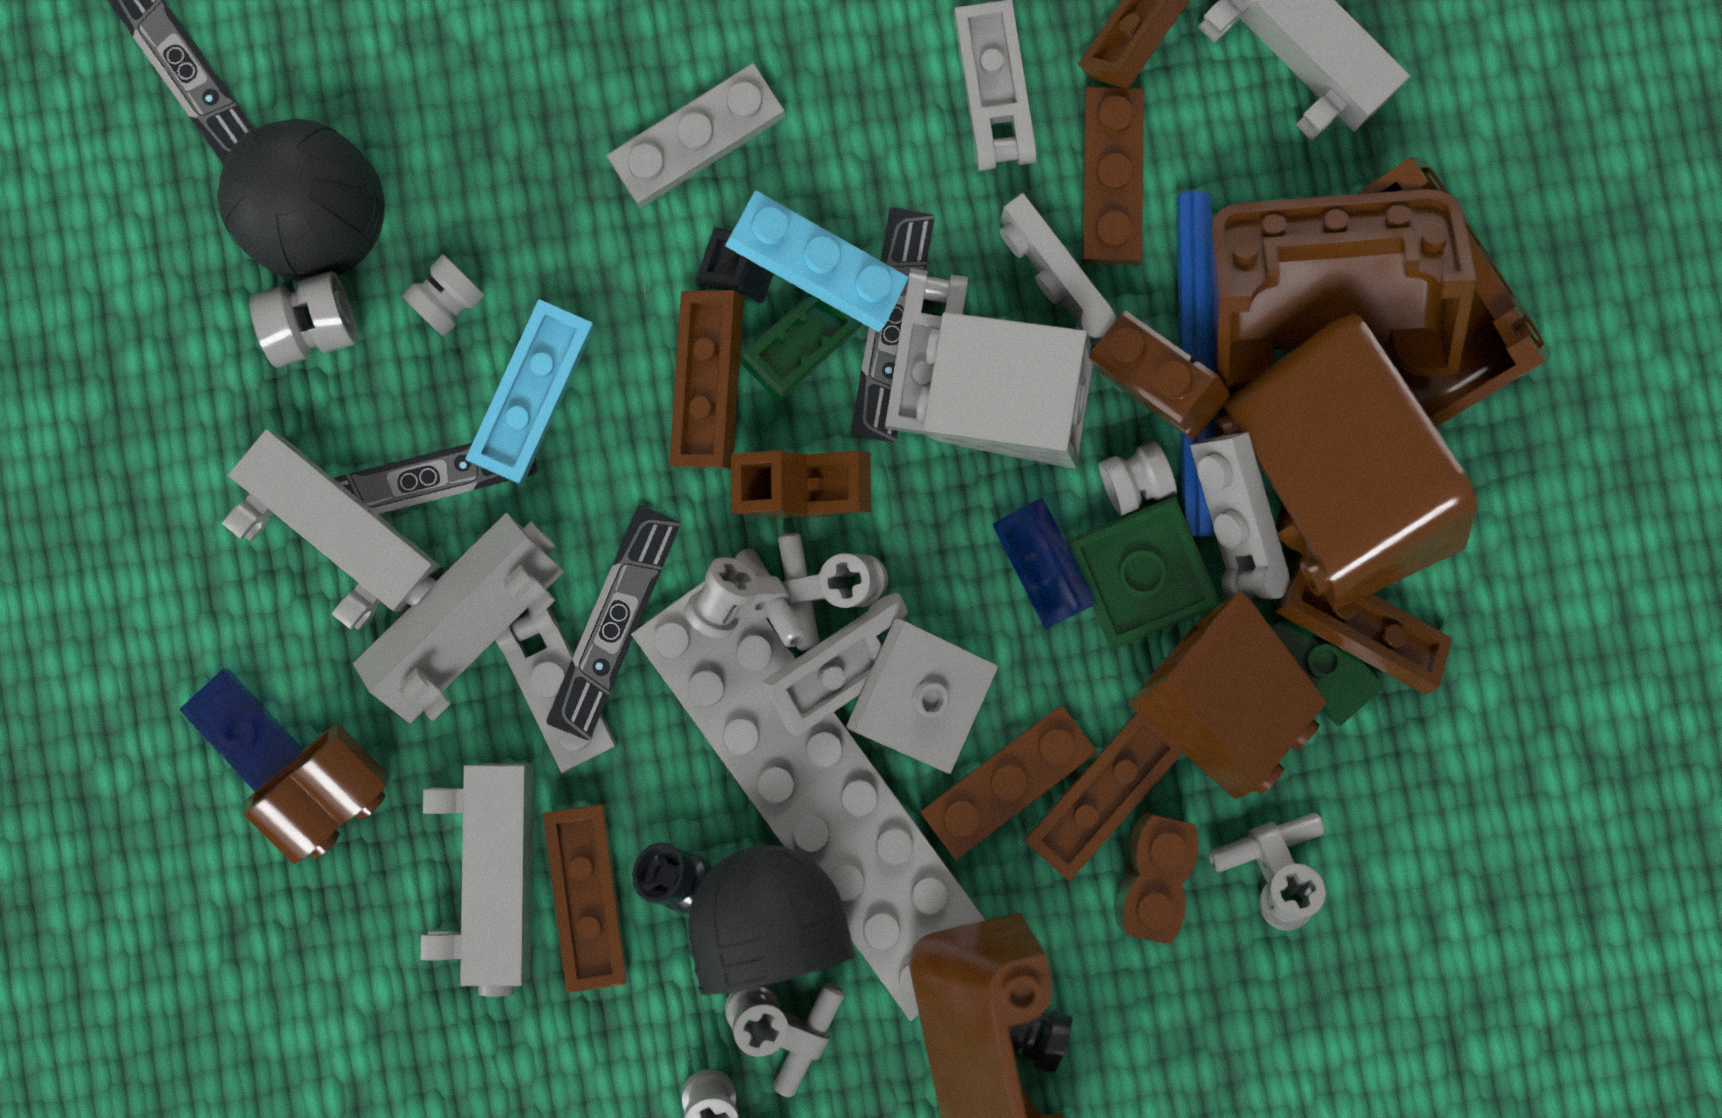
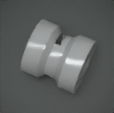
M443 254L430 266V276L423 283H413L401 295L443 337L456 326V317L464 309H473L485 297Z
M1151 441L1137 447L1135 454L1130 456L1128 460L1114 456L1098 464L1104 488L1113 508L1120 517L1137 511L1143 499H1154L1159 502L1177 494L1172 470L1163 450L1156 441Z

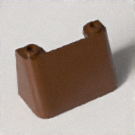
M1410 157L1356 194L1422 189L1440 190L1446 193L1448 191L1425 159ZM1465 217L1464 220L1476 275V285L1458 375L1415 376L1397 365L1393 356L1391 342H1378L1435 428L1544 363L1551 355L1539 330Z
M1422 189L1248 202L1230 205L1219 211L1213 220L1214 371L1219 375L1227 389H1240L1273 365V349L1296 348L1329 323L1348 314L1356 313L1366 323L1378 342H1391L1394 359L1397 365L1404 371L1415 376L1427 377L1458 375L1476 285V275L1463 210L1458 200L1440 190Z
M1356 313L1348 314L1329 323L1228 397L1219 410V417L1214 419L1218 436L1249 432L1256 460L1306 540L1307 560L1300 564L1305 581L1316 596L1324 593L1334 611L1466 549L1477 510L1475 493L1470 481L1366 323Z
M1015 913L932 932L921 937L913 945L909 955V970L940 1117L1064 1118L1061 1112L1049 1115L1041 1113L1032 1104L1027 1091H1021L1008 1030L1009 1026L1027 1023L1038 1018L1047 1009L1052 998V982L1046 953L1022 914Z

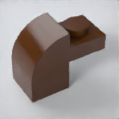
M785 450L731 454V514L773 518L832 517L834 514L871 512V453L858 450L802 454Z

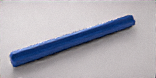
M1191 190L1179 193L1176 199L1179 348L1192 356L1195 363L1199 361L1214 372L1212 201L1209 193L1202 190ZM1215 416L1194 441L1180 432L1181 511L1192 537L1215 535L1190 448L1191 444L1206 438L1216 437Z

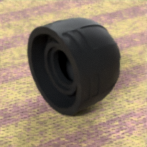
M293 118L272 122L257 129H252L233 145L228 152L229 156L221 171L219 188L217 190V202L227 231L233 236L241 249L252 259L280 277L300 281L329 271H333L337 276H340L357 266L370 253L383 227L385 218L384 191L371 163L347 138L327 125L312 120Z
M770 845L755 846L739 850L725 857L705 875L692 899L688 918V934L691 946L690 953L695 964V975L699 981L700 995L722 994L767 985L826 969L855 957L846 913L837 888L820 866L808 857L791 849Z

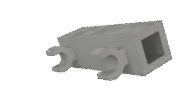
M1219 0L1204 15L1205 20L1198 27L1213 43H1216L1240 18L1320 98L1303 114V118L1296 124L1311 141L1337 116L1355 132L1410 77L1335 0Z
M266 429L228 474L231 479L250 494L228 514L222 523L240 539L245 537L252 542L263 531L271 515L274 513L359 583L338 604L332 613L349 629L355 627L357 630H360L370 620L381 602L392 611L405 613L412 605L419 604L432 589L436 582V577L444 569L292 443L272 431Z
M505 513L434 583L432 589L419 604L412 605L353 663L368 691L409 723L423 711L429 719L434 721L451 704L443 691L528 607L535 616L539 617L555 601L554 597L546 590L564 572L549 554L556 547L555 543L532 521L523 528L511 516Z
M475 763L464 765L463 788L433 787L423 789V814L463 813L461 932L435 930L421 935L420 960L461 959L460 986H478V995L509 996L514 994L515 986H522L531 978L534 764Z

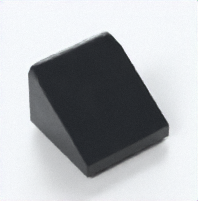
M714 227L695 281L716 290H735L743 294L745 300L763 303L774 273L727 248L725 245L733 231Z

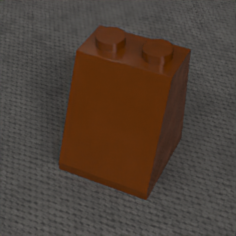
M1238 591L1199 618L1128 702L1133 709L1142 714L1234 799L1254 791L1263 794L1275 784L1285 770L1279 762L1290 748H1293L1295 751L1300 749L1315 734L1319 724L1314 718L1327 703L1252 601L1241 591Z

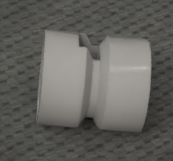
M333 271L300 280L297 290L293 292L285 285H281L250 296L249 306L255 332L266 357L276 368L308 359L311 356L312 348L315 347L326 354L358 343V331L351 304L340 279ZM305 307H308L310 316L315 326V328L310 329V325L306 313L304 311Z

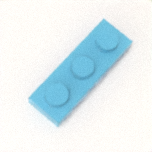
M756 190L725 245L727 248L877 332H880L886 325L909 278Z
M538 299L465 460L523 485L594 330L592 322Z

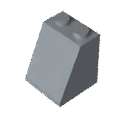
M943 312L940 329L933 328L929 335L927 363L934 365L930 388L922 387L919 394L917 422L924 423L923 431L933 441L1077 469L1094 367L1093 362L1089 359L1093 347L1087 331Z

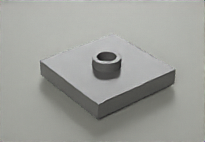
M895 618L846 728L950 774L998 666L910 623Z

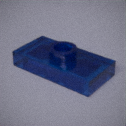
M1043 498L1027 504L992 524L1045 629L1097 604Z
M222 669L179 709L254 792L304 750L230 669Z

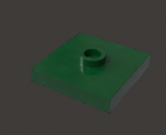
M1175 495L1065 541L1110 650L1210 611L1221 604Z

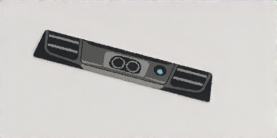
M107 0L224 165L229 156L228 152L233 145L247 132L254 129V127L164 0Z
M894 207L890 208L880 261L908 277L911 268L926 270L935 219L934 215ZM909 278L886 325L880 332L870 327L868 329L851 427V434L853 436L891 443L897 439L898 431L885 429Z
M472 443L333 477L377 514L511 481L465 460ZM535 459L527 477L538 473Z
M640 505L637 507L546 719L548 725L584 740L591 738L633 639L631 634L637 630L679 530L680 523L644 506Z

